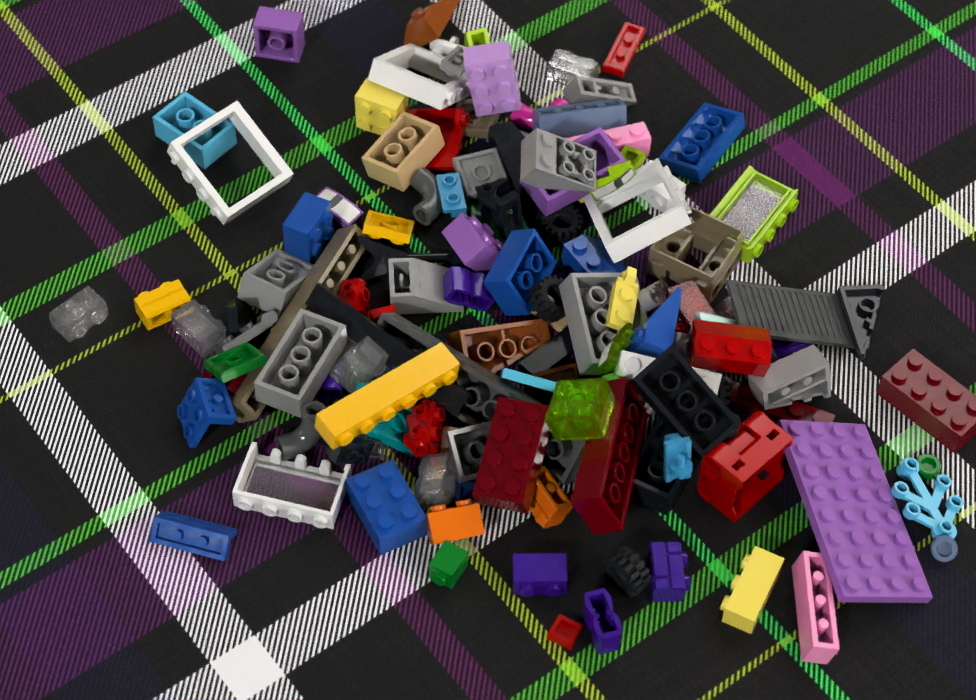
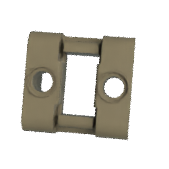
M689 206L692 213L688 215L695 218V221L691 220L692 224L652 244L649 250L646 273L658 279H663L665 282L671 279L691 289L690 294L711 303L741 258L745 231ZM728 234H730V235L736 237L737 239L734 240V239L728 237ZM692 245L694 248L708 254L698 269L683 262L689 254Z

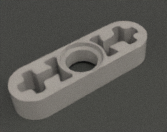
M660 279L640 290L637 297L641 306L648 312L661 305L671 295V291L666 282Z

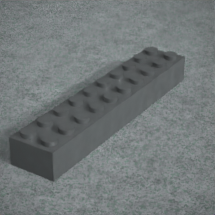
M395 312L381 313L376 323L417 355L442 342ZM442 342L460 363L458 377L454 383L472 395L460 416L457 417L466 424L472 426L492 421L498 397L542 404ZM366 349L363 350L360 357L386 373L392 371L390 367ZM551 409L554 419L541 466H545L555 480L565 485L576 481L575 477L579 469L580 457L588 431Z

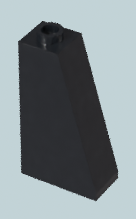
M512 121L499 122L489 126V144L491 148L497 147L510 181V191L515 190L520 194L521 205L534 202L520 183L521 141L525 137Z

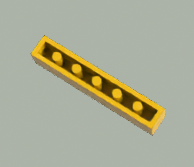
M441 342L318 412L314 428L332 450L339 446H346L361 433L366 434L370 432L378 423L389 421L402 409L407 410L421 398L433 395L443 385L448 386L452 384L458 377L460 363Z

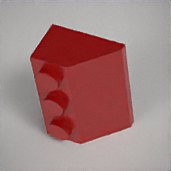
M693 319L689 360L691 367L761 377L766 375L771 365L772 340L768 329Z

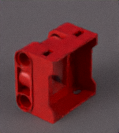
M755 411L740 424L735 437L726 444L720 442L703 456L697 484L698 493L705 501L712 504L735 523L784 479L785 471L781 463L785 447H791L794 438L770 420L766 414L761 411ZM766 470L769 475L765 479L761 480L757 477Z

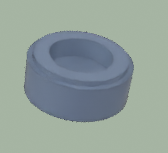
M938 535L932 540L930 550L935 559L941 562H948L956 557L958 546L951 536Z

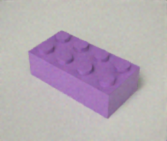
M601 127L573 140V142L596 150V180L610 176L608 167L626 162V159ZM520 181L545 217L590 194L589 191L540 189Z

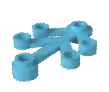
M912 457L902 459L896 468V472L900 478L911 481L919 495L917 496L910 492L908 485L902 481H897L891 489L892 495L897 499L909 502L902 511L903 515L909 520H915L930 528L933 539L938 535H949L954 539L957 535V529L953 525L956 513L959 512L964 504L962 498L957 495H951L945 503L947 510L943 517L938 509L944 492L952 484L951 479L947 475L940 474L934 481L935 488L931 496L918 474V461ZM921 509L928 512L930 517L920 513Z

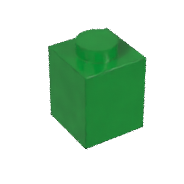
M445 540L429 563V578L439 586H446L452 589L468 566V552Z

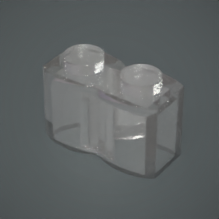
M451 452L424 456L418 470L420 477L413 488L416 500L423 508L450 504L455 495V482L458 479Z

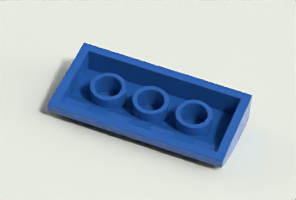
M704 102L658 158L660 163L664 166L667 165L676 174L700 184L745 128L744 113Z

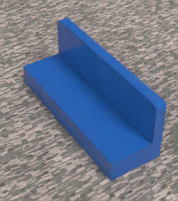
M162 511L154 516L149 542L225 561L228 558L231 539L237 535L238 529L170 511Z

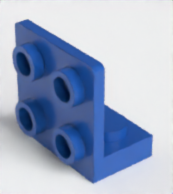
M196 377L190 388H188L181 404L177 407V416L181 421L183 434L187 439L189 448H196L210 424L233 425L237 419L226 385L217 378Z

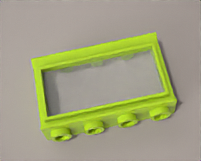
M749 165L710 215L745 231L740 260L750 264L754 257L758 258L761 255L764 244L771 242L776 229L784 225L788 213H793L799 203V200H797L798 189L793 190L763 175ZM728 234V237H730V238H732V239H734V240L737 239L736 237H734V236Z

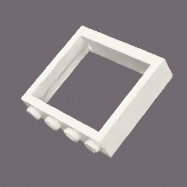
M412 43L374 58L368 77L369 81L439 110L471 95L466 72L461 77L446 75L445 71L439 70L441 61L445 58L444 56ZM411 67L445 81L447 84L442 85L406 69Z
M235 101L170 142L167 153L172 158L171 162L174 165L177 164L186 182L194 186L199 199L207 203L211 208L210 211L213 217L216 216L223 225L289 183L294 175L238 101ZM227 118L230 119L275 177L230 208L183 149V146Z
M658 158L636 169V174L625 185L614 192L595 200L591 194L583 197L613 263L692 224L688 214L692 213L668 166L663 167ZM663 182L675 207L613 238L602 214Z

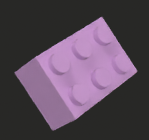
M509 41L464 47V68L476 117L521 110L520 89Z

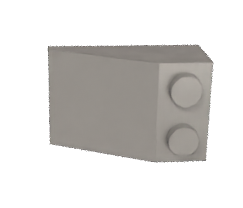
M277 248L243 273L237 298L245 301L250 306H256L264 311H276L280 318L314 265Z

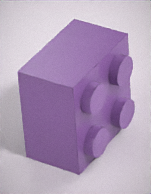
M259 6L253 23L256 56L299 63L305 47L303 12Z
M461 213L442 231V234L464 265L476 272L488 274L503 247V244L492 236L494 231L488 224L484 223L482 225L476 217H469L464 213Z

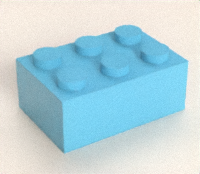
M185 91L153 116L155 136L170 145V142L212 117L217 112ZM226 119L183 146V149L193 162L206 169L237 144L235 126Z

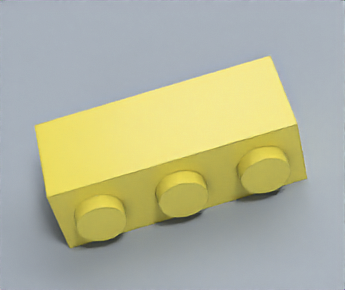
M757 546L754 547L751 555L746 553L741 564V568L744 570L741 576L735 575L730 587L733 592L731 596L726 595L721 604L720 610L724 611L722 622L752 634L780 576L785 558Z

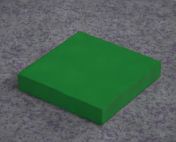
M245 342L204 360L203 363L208 372L222 383H225L264 366L268 359L265 354L253 345Z

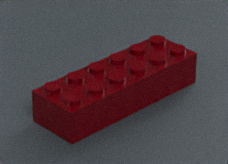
M628 377L604 381L599 384L598 392L595 395L593 412L590 416L589 429L585 436L584 449L580 457L579 469L575 477L573 493L570 497L572 507L577 510L584 523L594 535L623 531L648 419L647 409L644 407L645 403L629 383Z

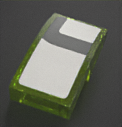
M628 322L610 339L601 354L597 371L606 374L617 364L619 351L625 350L630 344L633 324Z

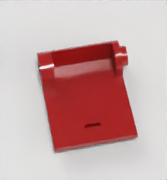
M437 108L409 109V114L439 125L445 142L443 148L425 168L429 171L454 170L452 158L458 157L465 127L469 125L468 113L465 112L464 108H444L442 110Z

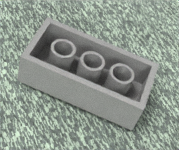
M301 308L254 382L256 401L301 418V407L314 399L347 344L346 325Z

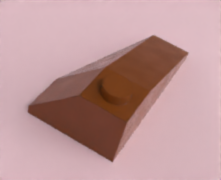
M440 0L424 9L420 7L414 10L410 15L411 19L406 25L403 46L412 43L421 47L438 39L460 0Z
M543 318L459 330L447 334L450 347L495 374L502 368L537 350L550 340L548 322L543 321Z

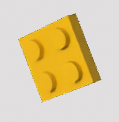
M369 210L362 233L367 234L372 239H389L397 245L409 244L415 221Z

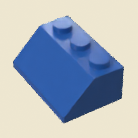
M582 234L563 244L562 263L571 273H622L627 269L620 261L613 263L601 239Z

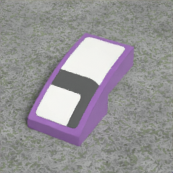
M327 186L316 195L331 201L333 218L342 227L353 225L364 213L346 197Z

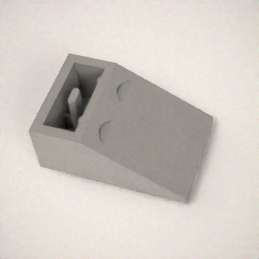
M536 128L521 141L520 181L540 189L595 192L596 150Z
M416 258L388 259L390 305L394 304L397 314L464 312L463 306L454 305L444 300L443 275L449 268Z

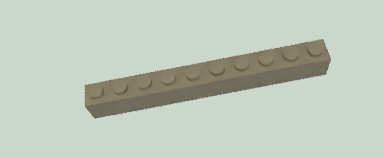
M356 224L337 229L259 349V351L267 356L268 360L301 308L318 314L305 304L317 283H322L335 294L340 290L341 281L346 280L366 249L356 240V237L360 236L369 239ZM264 366L246 373L247 377L236 393L229 395L238 423L258 419L266 404L256 401L254 382Z

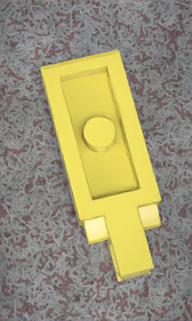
M630 266L622 272L621 277L618 276L616 282L612 285L605 324L607 327L626 334L632 331L639 292V284L634 283L637 269Z

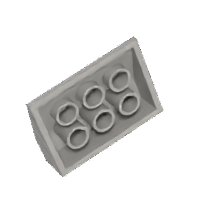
M570 273L559 285L580 376L600 375L613 371L625 339L630 338L635 330L647 319L646 311L641 306L637 297L632 331L629 334L618 332V330L605 325L612 285L616 282L618 276L621 277L622 273ZM636 275V280H635L634 283L639 284V283H638V279H637V275ZM616 334L610 346L607 359L598 367L604 348Z

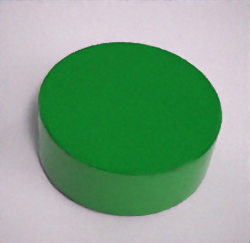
M922 454L916 459L919 463L918 474L921 479L933 480L939 475L941 463L937 457L931 454Z

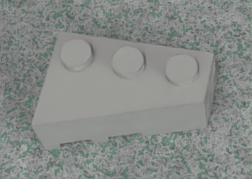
M814 344L771 363L764 377L748 375L749 392L764 410L788 406L792 404V401L800 399L808 402L812 401V397L816 396L831 397L830 364Z

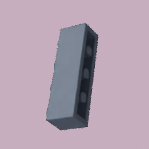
M620 98L535 108L532 109L533 130L539 128L557 136L569 138L587 134L599 127L602 130L625 126L627 125V105Z

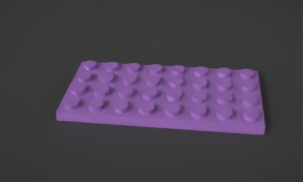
M779 420L777 425L794 438L792 446L785 447L784 452L838 601L928 603L933 598L894 496L891 493L889 483L866 425Z

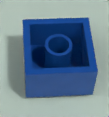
M308 192L303 194L282 224L285 252L309 263H312L315 257L318 258L320 256L323 245L326 241L331 240L334 233L331 201Z

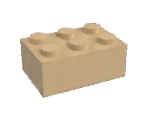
M403 111L361 159L368 177L404 192L410 185L414 175L421 168L429 164L443 148L445 142L439 125Z

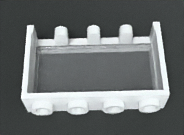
M252 442L232 491L234 506L245 511L262 512L270 517L279 516L287 518L296 523L313 524L317 528L334 529V524L347 491L346 478L352 476L351 464H345L343 474L332 471L331 462L328 460H322L319 468L308 466L307 458L302 454H298L294 462L283 461L281 450L272 449L270 457L258 454L257 442Z

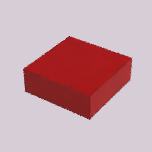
M559 613L547 634V639L571 650L583 630V624Z

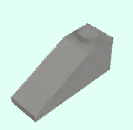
M576 75L562 90L564 99L569 104L620 98L627 106L635 105L637 102L632 83Z

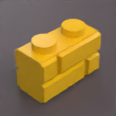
M179 279L172 282H164L159 288L150 292L144 291L134 298L136 312L148 331L193 311L191 298Z

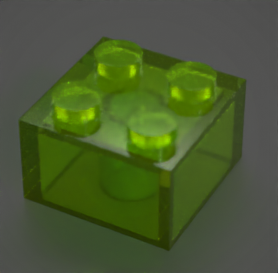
M606 378L557 381L545 418L556 441L604 438L615 402V397Z

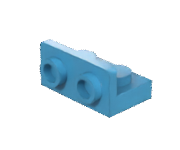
M459 172L437 175L436 182L443 213H450L451 218L455 219L461 213L467 215Z

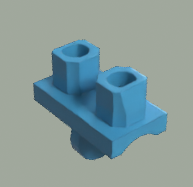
M680 433L664 436V479L666 483L676 478H691L693 470L691 462L692 441L689 436L682 438Z

